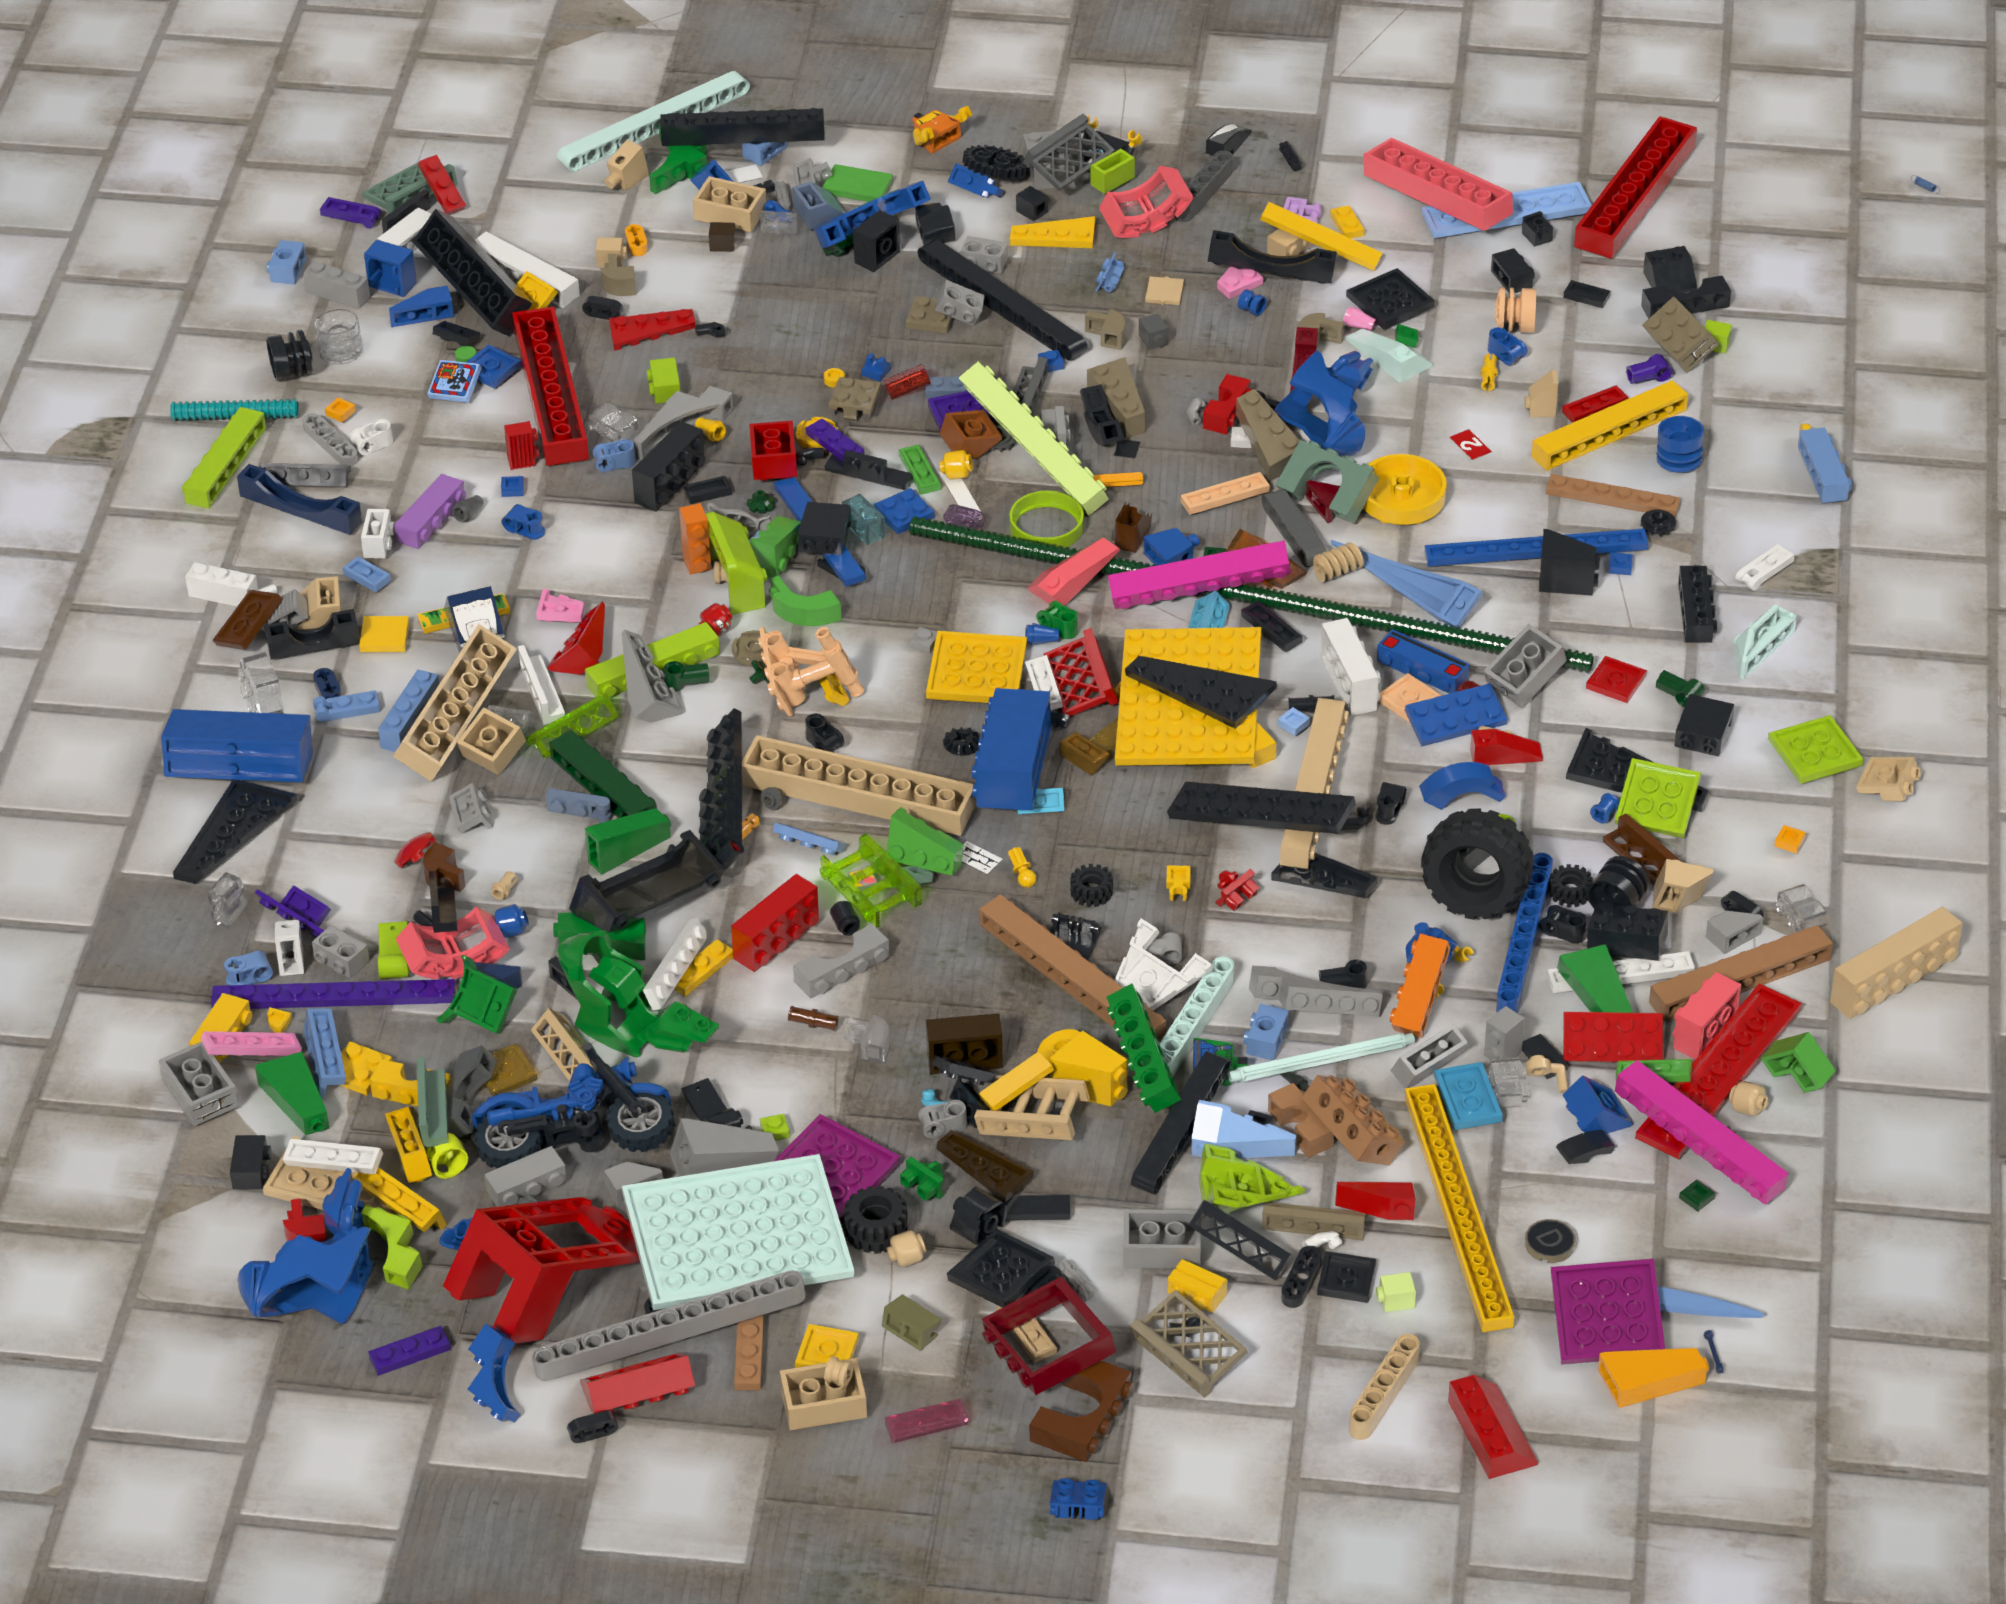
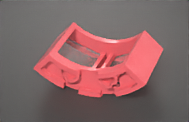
M1160 165L1146 182L1136 188L1123 192L1107 191L1099 209L1115 237L1134 238L1140 237L1142 233L1148 231L1154 233L1166 227L1168 221L1175 216L1178 218L1186 210L1194 197L1177 169Z
M475 907L466 916L457 920L458 931L434 933L433 926H422L410 922L396 937V941L411 972L430 979H439V977L451 976L452 979L463 977L464 963L461 958L462 955L471 958L474 962L494 964L510 948L494 916L478 907Z

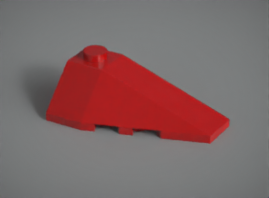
M603 601L584 616L582 622L574 629L575 632L564 642L565 647L562 653L558 651L547 667L550 671L582 675L586 668L600 663L598 660L603 653L605 604Z

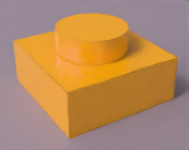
M338 397L325 408V415L343 423L356 411L355 404Z
M1783 825L1775 839L1774 846L1797 854L1805 840L1806 832Z

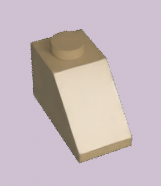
M1551 370L1529 387L1528 396L1524 397L1525 409H1529L1530 418L1556 417L1558 393L1556 370Z

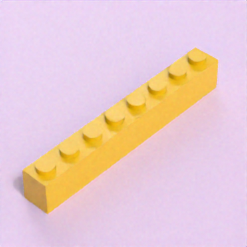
M1671 380L1532 440L1531 457L1548 471L1657 424L1666 418L1687 411L1688 393Z

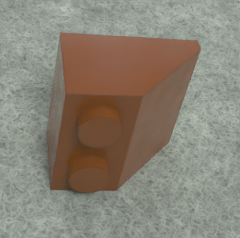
M984 410L946 413L939 433L951 451L964 450L967 454L971 455L972 459H977L1002 439L1001 434Z

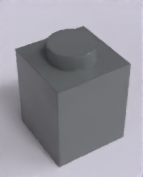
M1159 314L1139 318V337L1148 350L1168 345V327Z

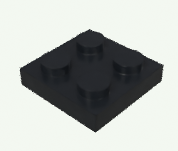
M934 1055L932 1065L940 1068L939 1072L946 1074L950 1078L957 1080L964 1078L970 1080L971 1083L983 1086L985 1082L994 1083L996 1074L979 1065Z

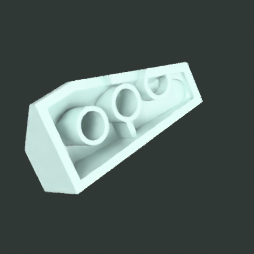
M1363 328L1346 336V340L1368 358H1372L1376 365L1399 383L1433 367L1432 362L1414 349Z

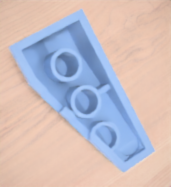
M1199 1100L1192 1134V1155L1202 1157L1205 1143L1229 1148L1236 1152L1235 1157L1295 1156L1296 1135L1271 1124L1261 1125L1252 1121L1253 1117L1245 1114L1243 1117L1231 1112V1107L1224 1104Z

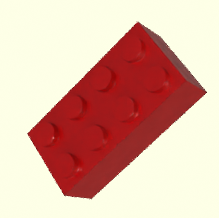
M796 873L731 925L733 959L751 971L756 972L759 968L765 966L775 955L781 953L790 943L797 940L806 930L816 925L819 921L818 887Z

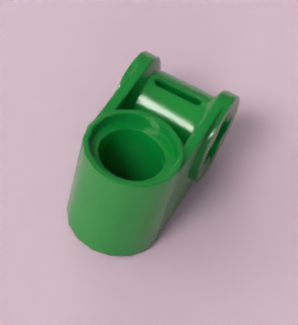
M1052 601L1048 608L1040 610L1036 614L1040 625L1058 628L1061 638L1072 639L1078 635L1077 612L1062 605L1060 602Z

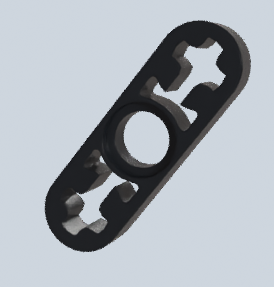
M1305 1246L1300 1249L1282 1287L1281 1301L1285 1306L1297 1308L1304 1303L1321 1266L1322 1253L1317 1247ZM1312 1257L1309 1266L1306 1265V1260ZM1303 1273L1306 1274L1308 1278L1305 1280H1299L1295 1278V1275ZM1294 1288H1296L1297 1294H1294V1296L1292 1297L1291 1295L1294 1292Z

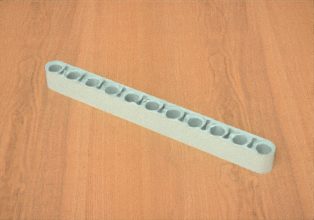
M731 71L562 147L557 154V159L570 171H578L615 154L627 139L637 144L659 134L660 114L706 113L745 95L750 88V83L736 71Z

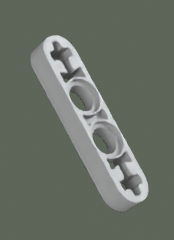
M315 413L308 414L303 418L304 431L340 465L354 466L357 464V449L324 418ZM329 433V435L320 436V434ZM334 444H341V446L332 447Z

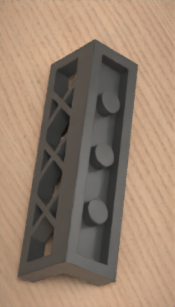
M1039 357L1035 368L1023 366L1013 390L1019 401L1023 400L1021 404L1025 403L1031 410V416L1048 375V358ZM1025 375H1032V377L1028 380ZM1027 387L1026 392L1023 393V392L1021 391V389Z

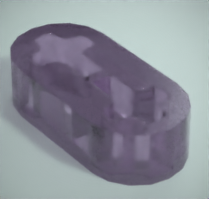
M956 504L949 505L943 515L946 523H951V525L957 524L958 527L963 525L964 528L968 526L971 527V530L977 528L979 531L986 522V517L981 511Z

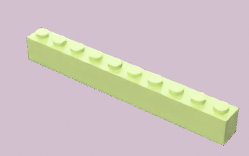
M979 361L975 363L959 379L965 389L1069 496L1079 502L1083 511L1088 516L1108 501L1109 498L1105 493L1107 488L1099 479L1095 481L1093 473L1087 467L1082 468L1080 466L1082 463L1075 454L1070 456L1067 453L1069 449L1062 441L1058 443L1055 440L1057 438L1049 428L1045 430L1043 422L1037 416L1032 417L1030 415L1032 412L1025 403L1020 404L1017 395L1012 390L1008 392L1006 384L1000 378L997 380L994 378L995 374L988 365L983 367Z

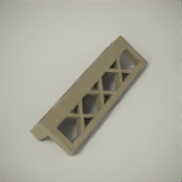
M1266 1202L1263 1206L1262 1230L1308 1235L1335 1231L1339 1234V1238L1363 1241L1366 1214L1272 1202Z

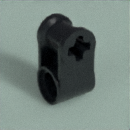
M813 713L806 717V740L816 749L830 751L845 745L842 733L826 720L823 715Z
M1382 782L1377 797L1378 809L1375 817L1377 822L1389 825L1396 821L1400 808L1404 804L1406 786Z
M1551 905L1547 910L1546 918L1540 921L1539 928L1545 935L1578 944L1586 939L1587 918L1581 912H1575L1559 905Z

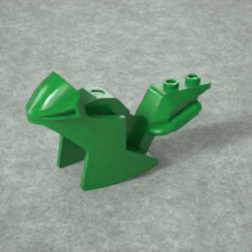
M605 930L580 933L569 937L558 946V959L569 985L580 1004L575 1026L587 1036L609 1048L637 1058L641 1056L639 1049L648 1042L657 1049L685 1053L689 1052L693 1047V1041L706 1043L718 1030L719 1024L677 1001L671 1003L663 1010L653 1011L643 992L646 986L643 982L644 967L615 951L611 947L612 941ZM583 954L592 955L599 964L596 968L593 967L589 977L604 987L602 994L584 978ZM608 999L618 1002L619 1008L624 1009L626 1019L617 1029L610 1024L612 1003Z

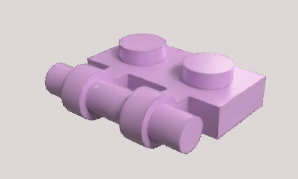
M1287 197L1284 209L1315 223H1318L1317 219L1320 218L1322 213L1320 203L1307 205V199Z

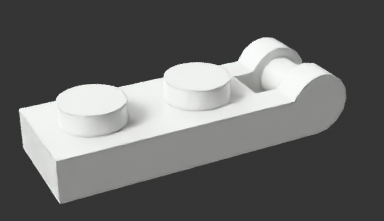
M1777 544L1740 569L1735 579L1740 583H1746L1749 589L1756 591L1761 583L1794 562L1795 555Z

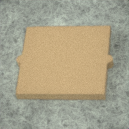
M1150 276L1145 302L1161 305H1180L1184 279Z

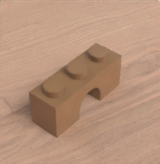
M1292 1083L1268 1094V1112L1280 1126L1292 1122L1300 1123L1295 1126L1296 1145L1307 1158H1310L1332 1148L1334 1134L1303 1101L1302 1096L1305 1092L1299 1090Z

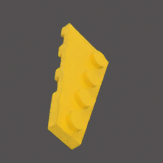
M1095 216L1011 226L1010 245L1093 248Z

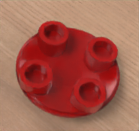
M426 832L410 839L400 849L394 863L401 868L409 860L413 863L417 862L424 855L422 850L432 845L436 838L431 832Z

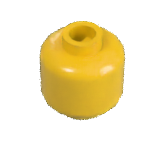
M964 450L946 452L943 460L940 461L941 473H945L949 480L968 477L970 471H973L971 455L967 454Z

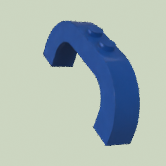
M919 181L868 201L817 225L813 229L821 248L829 247L846 239L845 236L853 233L857 226L861 225L879 210L893 215L931 200L924 181Z

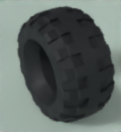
M1471 808L1466 812H1454L1447 819L1439 822L1428 838L1421 857L1424 883L1427 889L1432 890L1431 895L1438 904L1443 903L1446 905L1447 911L1454 915L1458 912L1464 914L1465 918L1473 920L1481 916L1483 919L1494 918L1499 913H1507L1514 908L1530 884L1534 863L1533 851H1531V847H1528L1529 840L1523 831L1519 832L1517 830V825L1510 818H1507V820L1499 816V812L1493 810L1481 812V808ZM1471 847L1482 849L1493 856L1498 864L1499 871L1493 874L1476 873L1465 866L1460 858L1459 851Z

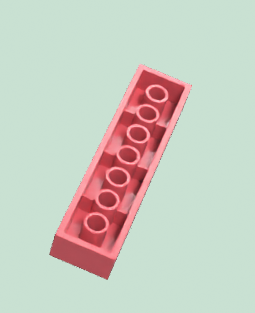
M1392 137L1363 154L1365 176L1480 230L1486 231L1513 214L1512 192Z

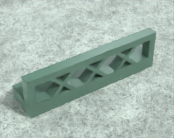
M424 1057L417 1058L419 1128L423 1146L425 1148L449 1143L445 1069L427 1071Z

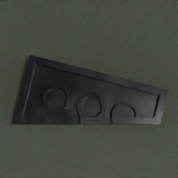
M1317 853L1315 854V859L1310 860L1308 869L1283 866L1279 863L1271 873V880L1362 898H1366L1377 885L1376 876Z

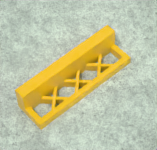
M379 1167L376 1174L356 1173L352 1177L353 1180L356 1179L361 1182L364 1191L397 1214L407 1217L414 1226L424 1233L433 1224L441 1230L447 1225L438 1208Z

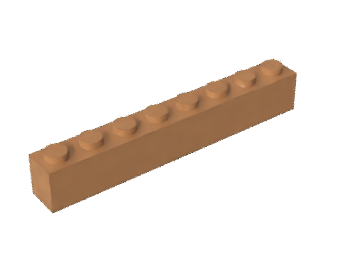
M1818 925L1805 928L1775 941L1658 982L1650 987L1649 1004L1656 1013H1663V1021H1667L1675 1017L1677 1010L1680 1007H1684L1688 1003L1690 996L1701 989L1704 980L1710 979L1715 972L1740 983V993L1756 988L1759 983L1765 985L1830 961L1833 943Z

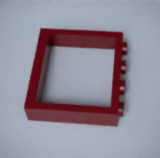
M1062 1276L982 1318L985 1331L982 1335L988 1344H993L998 1357L1006 1360L1010 1371L1013 1374L1017 1373L1024 1388L1029 1387L1035 1396L1116 1353L1110 1331ZM1062 1304L1090 1336L1092 1341L1032 1372L1002 1334Z

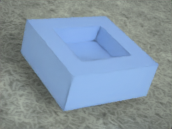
M1293 707L1278 718V726L1294 736L1310 725V717Z

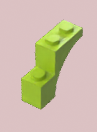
M365 1205L361 1212L364 1226L371 1228V1230L380 1235L388 1245V1255L383 1267L386 1282L409 1290L423 1266L420 1253L408 1246L414 1235L411 1220L403 1215L396 1216L388 1213L379 1207L373 1208Z

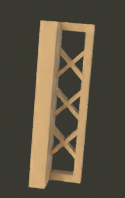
M548 1008L531 1029L538 1041L569 1081L574 1069L581 1063L588 1064L594 1069L583 1050L585 1041L564 1014ZM549 1023V1035H543L541 1030ZM560 1038V1050H554L555 1039ZM572 1053V1065L566 1066V1054Z

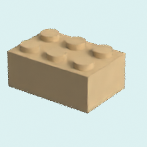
M708 176L693 199L694 220L704 223H735V229L752 232L765 212L763 207L766 203V189Z
M857 1358L841 1360L842 1362L851 1361L854 1364L851 1380L846 1387L840 1386L835 1381L829 1383L824 1380L827 1363L780 1370L781 1393L789 1430L867 1418L866 1395Z

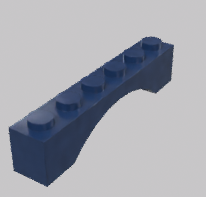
M248 464L237 475L240 497L351 535L362 523L360 502L343 496L327 500L304 496L285 486L268 470L252 464Z

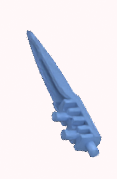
M1657 1286L1660 1311L1736 1318H1762L1765 1315L1760 1311L1728 1301Z

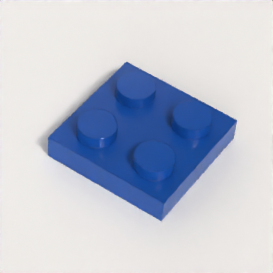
M489 344L466 362L480 364L481 371L477 381L492 388L497 387L522 367L520 359Z
M912 488L874 503V511L897 534L909 530L911 519L914 516H918L919 519L923 517L925 520L935 518V512Z

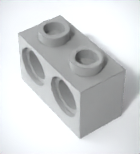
M967 236L961 249V255L986 272L1001 274L1008 259L1007 242Z
M946 280L938 292L935 311L974 326L982 312L984 295Z
M332 925L312 941L314 959L350 979L369 963L367 945Z

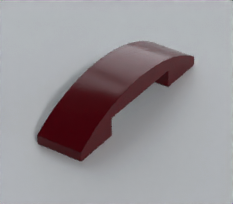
M1297 327L1292 378L1301 365L1317 350L1318 328ZM1292 385L1290 387V392L1295 388Z

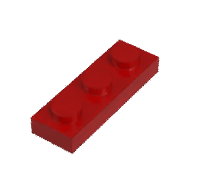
M434 155L420 160L418 167L444 212L450 215L465 209L466 204L439 157Z
M1615 385L1563 405L1562 413L1573 423L1625 401L1629 397Z

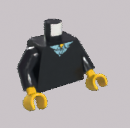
M1087 115L1089 118L1087 124L1096 129L1099 125L1097 118L1095 117L1093 123H1089L1090 116ZM1096 130L1115 149V152L1122 149L1132 156L1135 151L1134 146L1142 143V136L1140 133L1136 136L1134 130L1128 133L1130 142ZM1085 131L1082 138L1091 140V136ZM1082 144V150L1092 151V146ZM1096 146V152H1106L1102 147ZM1083 156L1084 162H1092V157Z

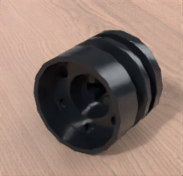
M303 330L296 331L297 341H295L293 333L289 332L287 343H284L280 334L266 337L270 365L276 381L290 378V368L293 367L298 376L302 375V365L306 374L312 373V352Z
M1614 856L1607 860L1587 888V898L1594 909L1596 903H1611L1612 905L1620 906L1632 905L1636 907L1648 890L1650 880L1647 872L1636 861L1625 856Z

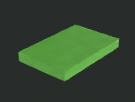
M834 164L831 170L832 176L826 179L822 188L831 192L833 196L868 202L887 193L893 181V174Z

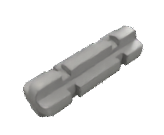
M777 181L775 183V192L777 193L778 204L790 211L791 203L786 183L784 181Z
M1064 1260L1058 1264L1060 1274L1067 1278L1069 1285L1075 1292H1078L1082 1300L1087 1301L1094 1296V1289L1086 1283L1087 1281L1077 1269L1073 1268L1069 1260Z

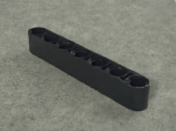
M1209 1051L1203 1054L1180 1093L1181 1100L1174 1103L1136 1167L1131 1179L1133 1187L1154 1195L1159 1192L1193 1134L1199 1100L1208 1102L1213 1100L1229 1072L1230 1059Z

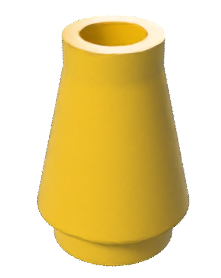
M700 417L695 422V427L703 429V434L711 441H720L726 434V427L721 421Z

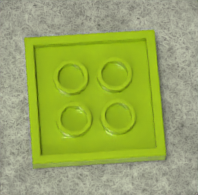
M1831 715L1776 730L1768 734L1769 742L1800 784L1863 766L1862 756Z
M1632 758L1616 813L1615 824H1618L1619 816L1626 813L1647 831L1684 838L1699 786L1701 772Z

